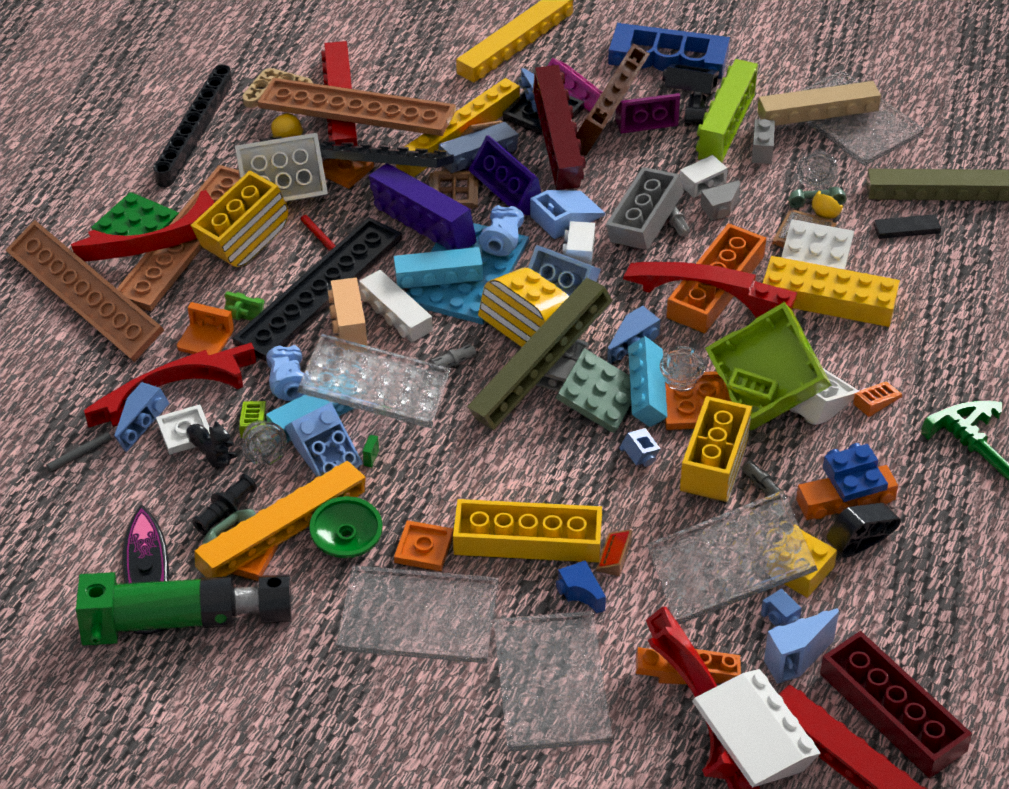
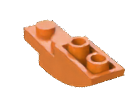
M637 648L635 674L658 677V683L686 684L675 668L654 649ZM695 649L716 684L725 683L741 674L740 655Z

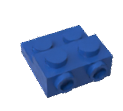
M854 443L846 450L839 451L838 449H833L824 456L823 470L843 502L887 490L888 482L877 467L878 459L868 444L860 445L859 443Z

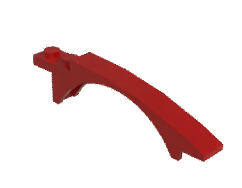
M203 190L200 192L192 209L181 219L165 228L150 233L129 236L111 235L92 230L88 232L90 237L71 244L72 251L84 262L138 255L195 240L197 237L191 224L215 202L208 192Z
M686 262L630 263L623 276V280L643 285V291L648 293L662 284L673 281L685 280L706 283L736 297L746 305L756 318L783 302L792 310L797 298V292L755 281V274L719 266Z
M248 343L212 355H208L207 351L203 350L143 374L86 408L84 414L87 426L90 428L111 421L113 427L118 426L128 396L141 382L159 387L179 380L207 379L228 384L236 389L242 388V374L239 368L256 363L254 347L252 343Z
M662 606L645 620L653 637L648 640L650 647L675 668L695 697L717 687L705 663L667 607ZM707 723L710 736V755L702 769L704 776L725 779L729 789H760L759 786L752 788Z

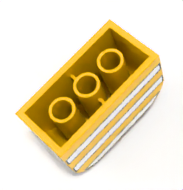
M249 170L192 223L191 227L205 250L232 266L240 267L251 261L281 232L288 219V207L278 185Z
M524 267L490 280L485 284L478 316L523 347L569 296L556 287L555 284L540 276L539 273Z
M706 396L682 461L680 491L724 502L729 501L746 450L752 406Z

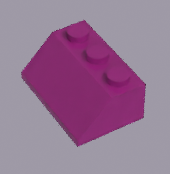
M680 93L620 101L615 111V120L620 133L678 126Z

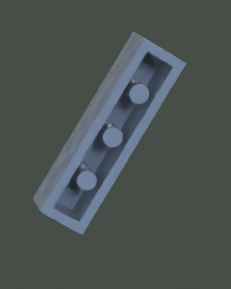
M502 122L441 143L438 150H446V154H454V163L444 166L450 173H454L471 166L486 135H489L510 153L517 150L519 134L506 122Z

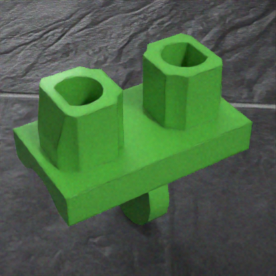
M227 291L225 293L224 309L231 311L232 318L235 320L243 318L252 321L264 310V299H253L246 297L243 293Z

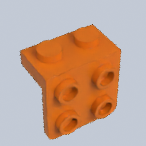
M191 302L187 307L190 324L177 343V349L190 354L206 350L208 355L221 352L234 331L232 312Z

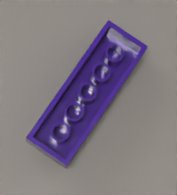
M387 163L369 175L370 188L375 199L374 205L379 211H383L393 219L399 220L405 226L411 227L419 234H423L447 250L469 248L477 242L470 208Z

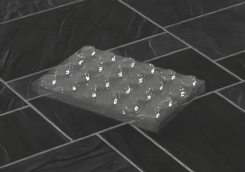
M840 70L801 91L860 82L843 70ZM882 98L880 99L879 111L805 121L864 166L922 136L924 132L923 127Z
M321 333L299 384L298 393L432 429L451 368Z
M783 490L647 544L672 615L678 624L685 623L818 571Z
M353 565L339 627L336 650L487 664L499 577Z
M593 611L493 619L507 752L612 743L611 724Z

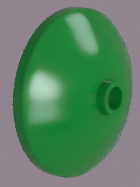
M345 496L328 500L315 510L310 520V535L314 544L324 553L338 558H353L369 552L379 542L383 530L382 518L378 510L369 502L357 497Z

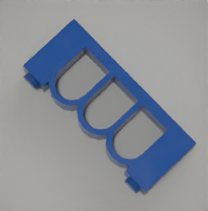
M617 23L609 47L608 64L619 66L634 43L637 45L653 46L650 50L646 51L650 55L642 68H648L653 65L656 69L664 71V69L667 70V67L672 64L718 70V79H722L729 53L730 37ZM661 47L679 51L673 55H665L660 53L659 49ZM686 51L706 53L701 58H690L685 55Z

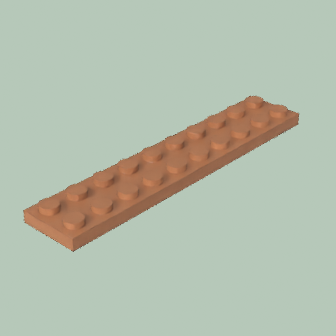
M272 78L257 102L258 107L261 109L443 136L456 112V105L450 103L280 78Z
M218 165L170 225L181 219L192 209L201 191L206 190L213 201L216 202L240 180L239 170ZM198 239L169 248L147 252L117 289L139 308L152 311L202 249Z
M36 220L6 249L14 259L133 362L164 331L162 326Z

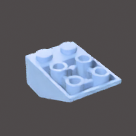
M546 190L530 198L531 218L553 239L565 235V230H569L570 221L590 223L605 216V212L582 191Z
M331 402L284 426L295 448L316 477L324 475L332 470L333 467L341 465L346 461L350 462L355 468L363 464Z
M837 608L830 611H822L818 615L806 619H798L784 626H776L768 631L764 662L777 684L800 677L834 641L839 614Z

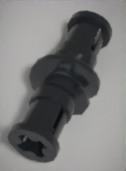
M242 474L239 481L232 487H229L224 494L218 492L212 494V504L199 517L195 516L192 523L201 534L206 535L213 525L229 516L228 512L233 514L238 511L236 505L240 504L243 498L250 492L253 493L257 490L253 479L246 474Z

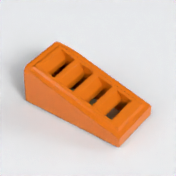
M885 381L855 393L853 405L870 417L901 398L902 393Z

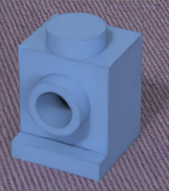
M646 428L627 433L619 447L621 451H626L635 465L643 464L644 467L652 465L660 451V447Z
M781 588L763 599L761 615L763 617L768 615L769 620L775 626H784L800 619L801 607Z

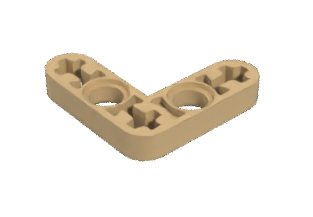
M273 68L265 69L244 92L243 104L248 108L257 107L259 98L272 78L312 83V80Z

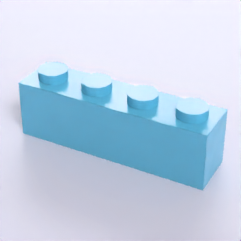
M479 247L394 256L396 284L401 289L483 280V264Z
M644 336L628 346L632 415L647 426L652 427L668 417L663 349Z
M343 375L267 413L268 429L284 445L291 441L284 426L330 402L333 404L338 416L360 406L359 391Z

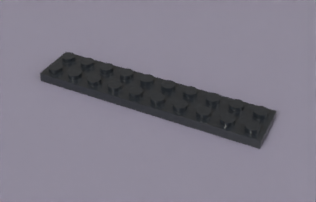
M270 136V138H260V142L280 139L282 137ZM332 140L319 143L322 158L432 168L454 163V154H446V150L428 152V149L417 148L415 151H409V147L390 149L389 145H379L378 148H373L372 144L354 146L353 142L335 144V141Z
M368 217L232 338L233 344L241 346L252 343L255 356L266 361L268 351L276 346L284 347L331 304L329 303L327 291L332 290L331 281L356 277L358 280L402 240V233Z

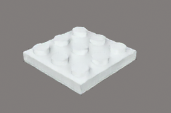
M791 219L781 257L845 269L854 231Z

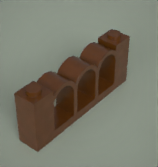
M634 43L576 134V138L581 141L582 150L580 154L584 156L592 148L650 55Z

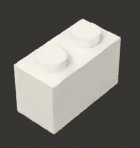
M713 155L680 170L683 189L695 198L701 195L702 190L723 185L727 181L728 168Z
M570 221L569 230H565L564 242H567V244H563L562 254L592 265L595 223Z

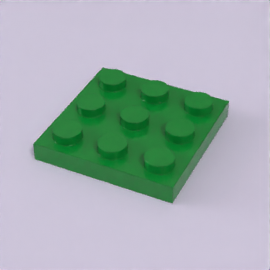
M129 192L98 220L91 229L111 235H140L169 226L179 212Z

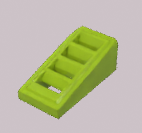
M735 367L727 384V389L767 406L774 402L779 389V381ZM739 377L743 378L741 385H737ZM748 381L752 382L750 388H746ZM757 385H760L759 391L755 390ZM766 389L769 390L768 394L764 393Z
M266 401L243 402L239 424L241 438L264 437Z

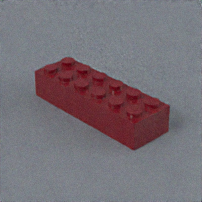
M559 65L535 68L533 95L555 189L580 187L581 180L584 179L585 157L580 154L582 150L581 141L576 138L577 124L572 121L573 108L572 105H568L569 91L564 88V72H560Z
M859 631L823 655L820 675L929 779L968 752L973 733L862 631Z

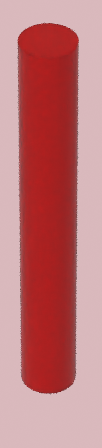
M307 215L301 217V222L329 251L336 246Z

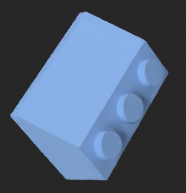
M538 245L534 249L528 268L555 284L556 287L564 291L568 296L574 292L586 277L597 282L601 271L600 268Z

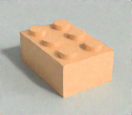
M357 277L331 281L332 290L327 291L329 303H333V305L329 306L330 317L335 319L332 321L333 334H338V336H334L336 349L341 350L342 357L367 354L366 324Z

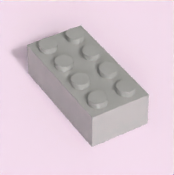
M642 167L606 223L610 242L648 250L684 193L680 174Z

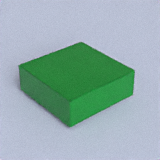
M370 435L362 451L364 466L372 467L379 452L378 436Z

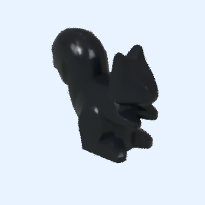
M215 421L213 427H209V432L200 424H192L187 427L186 437L189 442L199 448L212 467L228 466L229 461L238 456L236 452L228 451V447L233 446L234 442L230 441V434L217 421Z

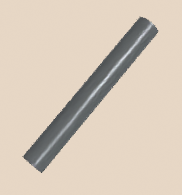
M106 432L46 464L50 472H53L111 441L112 438Z

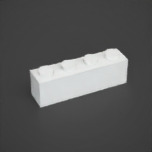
M381 270L359 281L361 299L364 302H368L377 314L380 313L388 325H393L401 337H406L412 343L433 331L432 316Z

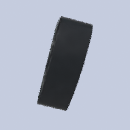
M885 503L848 507L837 517L826 536V541L837 550L842 558L851 557L887 538L900 526L901 519Z

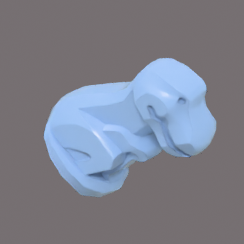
M497 205L490 214L491 226L483 229L478 239L484 251L491 255L507 256L518 244V228L524 222V215L520 209L514 206L502 207Z
M296 345L290 347L276 346L267 352L266 361L271 368L269 386L275 397L285 401H292L310 391L311 381L307 374L300 371L302 352Z

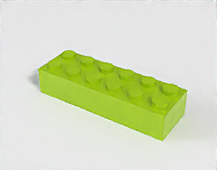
M735 59L733 65L728 67L726 77L722 79L721 88L717 89L715 100H712L710 103L709 112H705L703 124L698 126L697 136H700L696 145L698 160L713 155L721 163L723 162L755 96L757 63Z

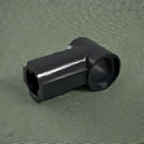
M695 91L693 94H690L688 106H686L684 124H703L706 112V96L702 92Z

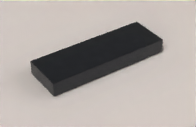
M936 214L874 220V227L879 239L939 234L941 232V226Z

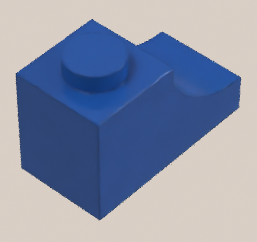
M586 561L558 569L556 587L560 595L564 594L568 602L575 600L587 604L596 614L605 611L606 596Z

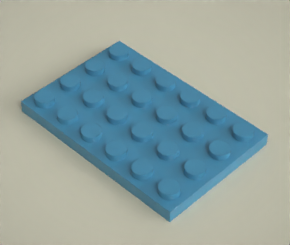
M473 223L477 242L469 248L479 247L483 264V280L408 288L406 293L425 310L483 325L485 320L479 317L478 313L485 284L490 280L513 272L529 243V236L518 234V244L509 255H491L482 249L478 239L482 230L488 226ZM436 242L431 252L445 251L447 249Z

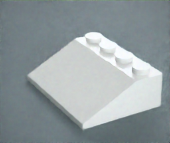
M317 133L235 146L240 179L249 170L278 185L285 202L328 194Z
M824 368L823 370L832 386L790 409L791 412L799 413L805 417V420L813 425L829 421L854 399L855 393L859 392V390Z
M760 669L742 673L692 700L752 788L805 771L821 754L814 745L813 740L799 724L798 719L790 712L782 697L777 694L769 683L768 678Z

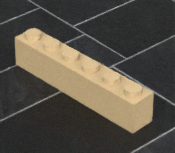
M874 81L761 96L758 101L757 113L761 120H775V126L875 112L879 111L881 94Z

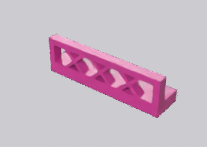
M552 58L548 66L559 65L560 72H564V88L568 89L569 96L584 101V107L591 111L602 91L566 63Z

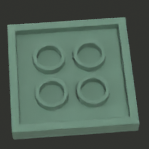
M584 348L555 398L608 431L615 433L631 405L630 375Z

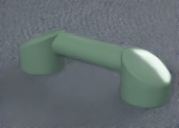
M831 187L828 190L814 191L796 189L790 194L788 201L791 208H801L806 203L805 199H813L818 191H821V194L833 197L839 205H843L847 198L841 188Z
M245 509L234 512L209 530L202 544L217 538L235 523H240L256 515L253 509Z

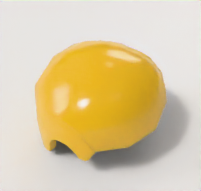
M284 113L276 117L271 124L273 136L287 138L299 136L303 133L300 120L297 116L290 113Z
M818 191L812 199L814 212L822 218H836L843 210L842 204L839 205L831 196L821 194V191Z

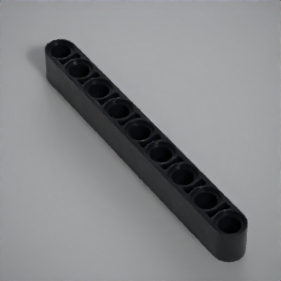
M218 65L212 70L154 164L155 181L159 187H169L174 183L232 87L231 69L228 65Z

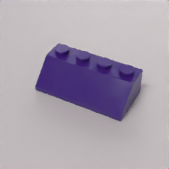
M486 135L469 171L509 207L514 206L520 209L524 215H530V198L541 193L539 179L493 138Z

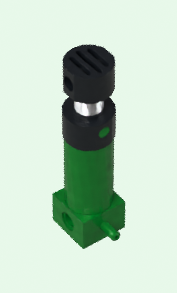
M115 572L79 574L76 615L82 646L118 644V633L122 631L234 626L236 614L260 613L261 623L292 622L290 574L259 576V586L248 588H235L232 576L117 584Z

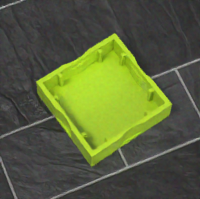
M785 302L759 316L748 326L726 335L705 348L718 375L724 380L726 386L735 367L779 381V389L774 402L767 406L728 389L732 402L752 406L750 430L758 428L832 386L793 311ZM739 377L737 385H741L743 381L742 377ZM748 381L746 388H750L751 381ZM757 385L755 390L759 391L760 385ZM766 389L764 393L768 394L769 390Z

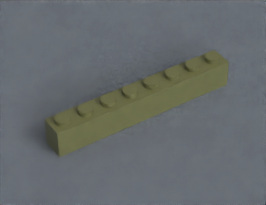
M868 169L866 180L868 199L1009 201V170Z
M586 277L467 406L476 420L495 430L613 301L605 286Z

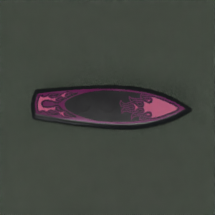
M140 505L133 515L124 537L122 551L124 583L169 581V558L164 534L154 516L143 505ZM165 629L134 631V633L143 635L154 634Z

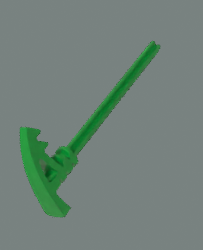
M966 402L941 410L925 419L921 434L927 440L944 427L948 432H953V436L956 439H960V443L963 446H968V451L978 452L1009 481V463L987 443V435L980 433V429L975 426L980 420L985 424H989L991 415L999 419L1002 412V402Z

